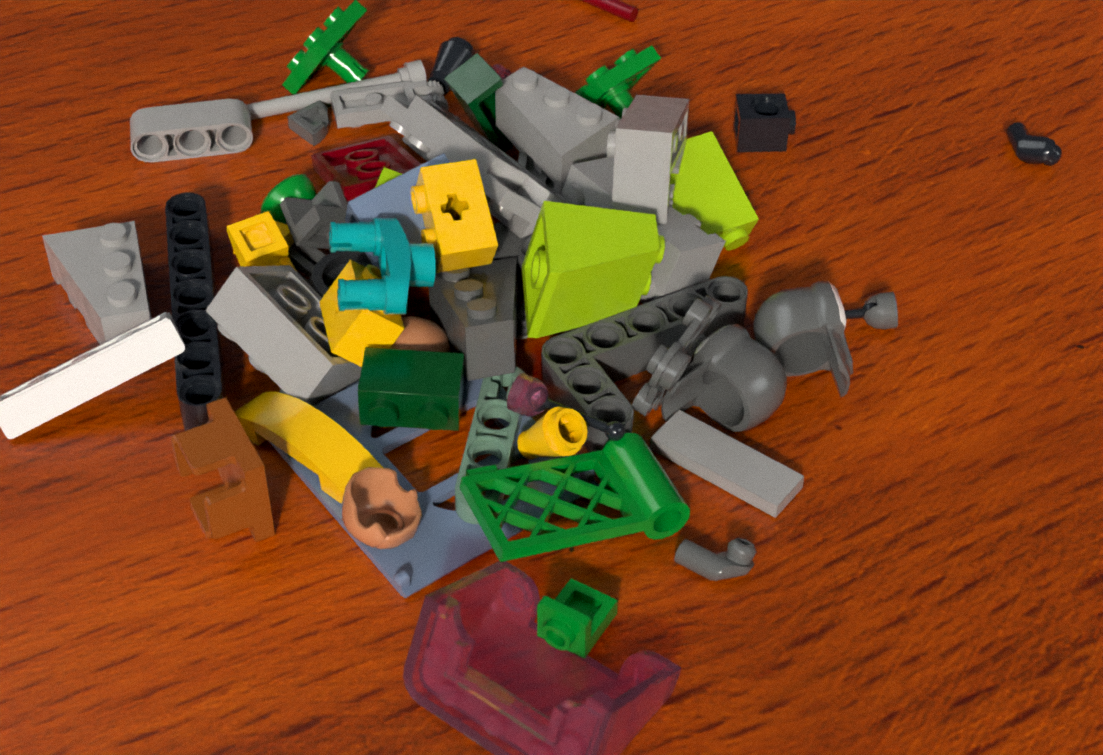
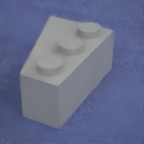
M135 221L109 223L99 227L42 236L52 277L58 285H62L68 294L70 303L75 309L78 308L85 318L86 326L100 345L152 319Z

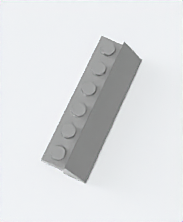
M388 95L380 109L393 119L389 126L404 135L402 141L426 161L443 153L450 163L476 159L490 214L519 238L533 234L543 201L572 204L458 116L429 99L426 101L416 95L411 104L407 106Z

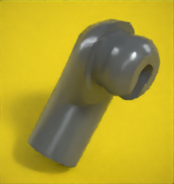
M736 538L728 543L727 551L714 553L685 539L679 545L674 561L708 580L719 581L746 575L755 565L752 559L756 555V548L752 542L743 538Z

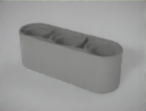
M238 99L147 107L137 110L130 118L131 152L133 156L143 162L153 163L234 154L245 151L253 141L249 108L243 101Z

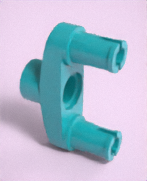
M373 218L372 222L358 223L330 222V253H336V251L373 252V256H378L382 278L368 280L338 279L337 299L339 311L383 310L385 315L406 314L409 287H433L436 271L433 243H409L402 226L396 218Z

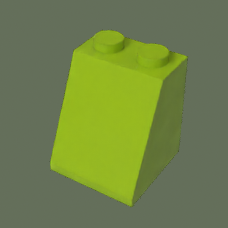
M710 131L688 138L679 174L671 173L670 184H675L673 199H671L673 200L672 207L682 215L691 214L701 222L700 229L706 234L716 233L726 242L723 247L727 251L736 249L749 240V234L759 218L713 132Z
M543 201L522 264L527 337L540 338L576 329L637 307L641 296H646L649 292L651 271L654 264H660L664 255L665 240L663 235H658L656 215Z

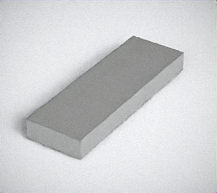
M678 410L650 440V450L774 518L781 513L803 488L804 476L681 410Z

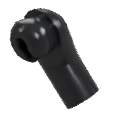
M1013 123L1008 127L1006 135L1016 156L1022 162L1029 164L1043 163L1046 166H1052L1060 160L1062 150L1053 139L1030 135L1023 123Z

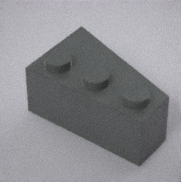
M517 257L495 260L488 265L440 273L435 271L434 285L429 287L431 321L438 324L446 332L452 353L464 354V375L467 380L515 373L516 335L518 332L519 313Z

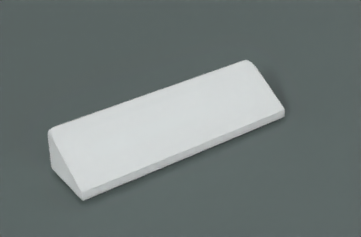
M164 312L0 395V427L8 439H14L183 353L185 344L170 312Z

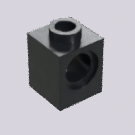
M785 93L736 94L733 132L737 152H786L788 135L795 134L796 114L795 110L788 109Z

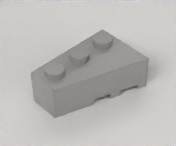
M522 67L502 80L503 86L495 91L496 126L521 154L526 152L534 160V168L540 175L546 174L554 182V190L561 195L571 164L607 158L608 134L610 130H615L616 120L619 119V116L526 67Z
M636 95L630 106L623 109L622 119L616 120L615 130L609 131L607 139V158L614 159L611 209L655 214L658 224H667L669 198L673 199L675 184H670L671 173L679 174L687 141L689 99Z

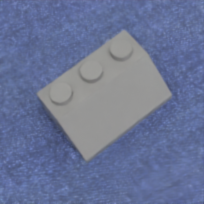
M290 265L236 267L205 310L218 323V330L226 338L236 342L249 355V362L257 370L267 374L280 387V393L291 395L313 406L345 390L347 386L360 379L362 367L331 352L319 304L322 297Z

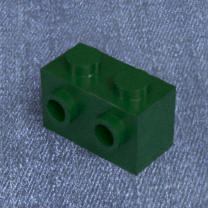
M365 347L357 390L360 425L459 431L464 393V354Z

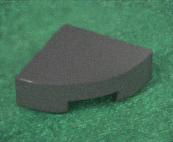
M320 100L287 116L289 129L313 146L320 143L329 132L330 125L327 107Z

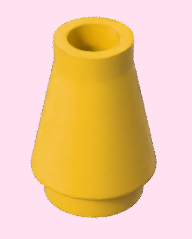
M561 406L554 407L529 429L520 433L517 439V446L520 453L527 459L572 456L581 449L587 439V425L582 415L576 410Z

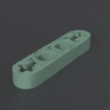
M516 367L515 373L483 378L455 484V511L459 518L467 523L479 524L459 489L461 477L466 476L467 470L484 467L478 465L474 460L478 456L491 454L501 460L496 464L498 470L511 468L527 400V376L518 367ZM508 386L506 401L499 399V391L503 387ZM492 418H501L509 422V425L502 429H490L484 425V422ZM496 490L485 491V496L483 497L502 504L504 494Z

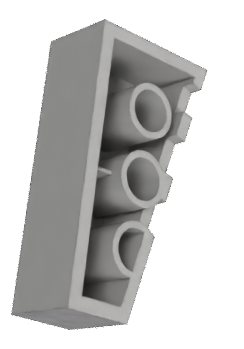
M602 158L571 164L561 196L575 205L611 209L614 159ZM670 198L667 224L657 223L658 235H663L665 240L664 255L660 264H654L651 271L649 292L646 296L642 295L639 300L642 304L708 281L726 242L716 233L708 235L700 229L701 222L691 214L682 215L672 207L673 200Z

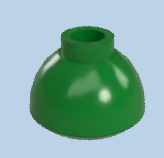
M295 174L278 183L264 198L261 205V214L269 211L275 221L287 223L280 207V203L284 198L312 200L316 196L315 187L308 175Z

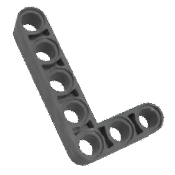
M721 276L547 340L542 346L541 387L547 393L550 400L607 423L618 421L623 424L625 433H632L634 410L614 383L646 371L651 358L661 345L670 348L674 342L680 339L688 328L682 324V321L697 298L703 300L708 295L722 304L712 323L703 332L704 336L708 337L713 332L727 325L738 324L744 328L748 288L745 283L737 278ZM587 425V439L583 445L589 452L602 450L609 440L605 432Z

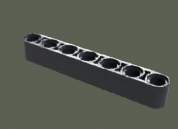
M184 192L176 194L166 202L165 213L172 318L185 344L183 353L175 356L177 397L183 427L186 431L206 424L209 421L206 404L225 398L226 395L220 331L217 327L218 323L205 311L216 296L212 239L206 202L199 194Z

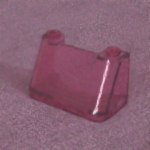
M507 561L496 562L425 595L404 665L403 679L405 687L410 696L419 705L494 755H620L669 699L682 669L658 653L650 650H641L626 658L619 674L588 655L584 659L567 650L562 651L552 647L543 638L537 636V623L534 622L537 615V604L540 602L537 586L531 577Z

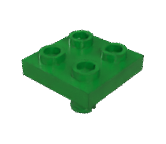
M354 0L344 11L338 6L323 23L327 29L324 31L317 27L303 43V46L308 51L304 52L301 49L286 66L291 73L282 86L294 95L321 67L324 68L326 65L346 83L362 80L369 72V69L365 68L342 46L344 45L343 41L364 16L367 9L357 0Z
M652 45L639 53L631 49L614 62V68L608 70L606 65L594 71L585 80L588 84L574 93L603 109L609 106L614 114L619 116V119H622L623 109L628 108L634 99L629 91L656 65L661 57Z

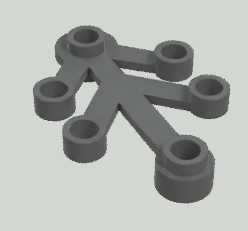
M708 295L703 300L697 298L682 321V324L688 327L687 330L670 348L661 345L647 365L646 371L651 373L652 377L649 383H645L631 405L634 410L646 417L652 409L655 411L659 409L666 391L673 389L686 368L693 362L696 348L707 338L703 335V332L716 317L721 308V303Z

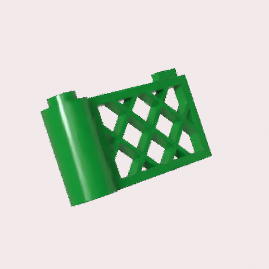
M625 433L624 437L619 441L608 440L604 448L599 451L498 470L496 465L469 469L466 471V476L461 477L459 487L500 562L643 531L650 539H664L678 532L690 517V508L642 436L637 433ZM594 470L601 483L598 487L573 477L574 473ZM541 480L557 488L551 496L527 487L528 482ZM496 490L510 497L504 506L484 498L481 492ZM567 490L590 499L591 502L587 509L561 500L560 498L564 491ZM518 499L545 509L540 519L514 510L513 508ZM600 503L619 510L623 517L610 519L595 513V510ZM552 513H555L579 524L574 528L563 529L548 523V520ZM506 522L531 532V535L527 538L508 541L502 531V527Z

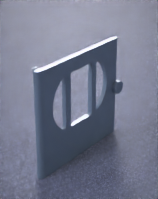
M464 375L461 414L476 407L483 378L468 381ZM359 380L347 386L345 390L313 405V407L323 412L350 433L371 453L383 468L395 470L398 483L404 490L410 491L415 489L384 454L430 431L429 429L397 427L378 438H372L373 425H360L357 392ZM502 388L499 391V399L506 401L507 392ZM525 410L518 436L536 423ZM491 419L500 429L509 425V422L504 419ZM270 442L404 598L411 596L492 549L479 524L463 521L454 510L436 507L438 504L455 496V484L458 473L424 492L417 491V501H419L423 516L412 539L393 549H377L360 542L349 533L342 520V504L321 490L318 475ZM517 443L514 451L512 464L522 458H525L520 453ZM490 455L477 462V464L485 467L496 465L501 460L495 455ZM568 456L538 457V458H536V459H527V460H528V464H531V463H537V462H542V461H547V460H552V459H557V458H563V457H568ZM594 470L574 473L573 477L599 487V484L594 480ZM541 480L528 482L527 487L551 496L557 488ZM565 490L560 499L572 503L582 496ZM509 497L502 502V505L505 506ZM519 499L513 508L540 519L545 510ZM506 522L502 527L507 540L524 531Z

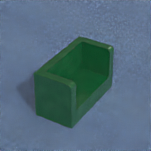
M477 53L444 79L475 129L503 152H506L514 145L496 126L495 91L502 87L504 83L501 77Z

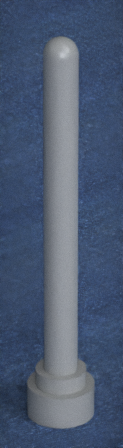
M416 60L404 63V67L398 68L397 73L246 105L249 108L251 120L301 110L319 100L324 105L330 104V93L332 91L405 81H427L422 61Z

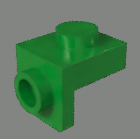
M570 578L555 600L548 596H543L537 604V636L543 638L549 645L558 650H567L585 659L616 616L618 600Z

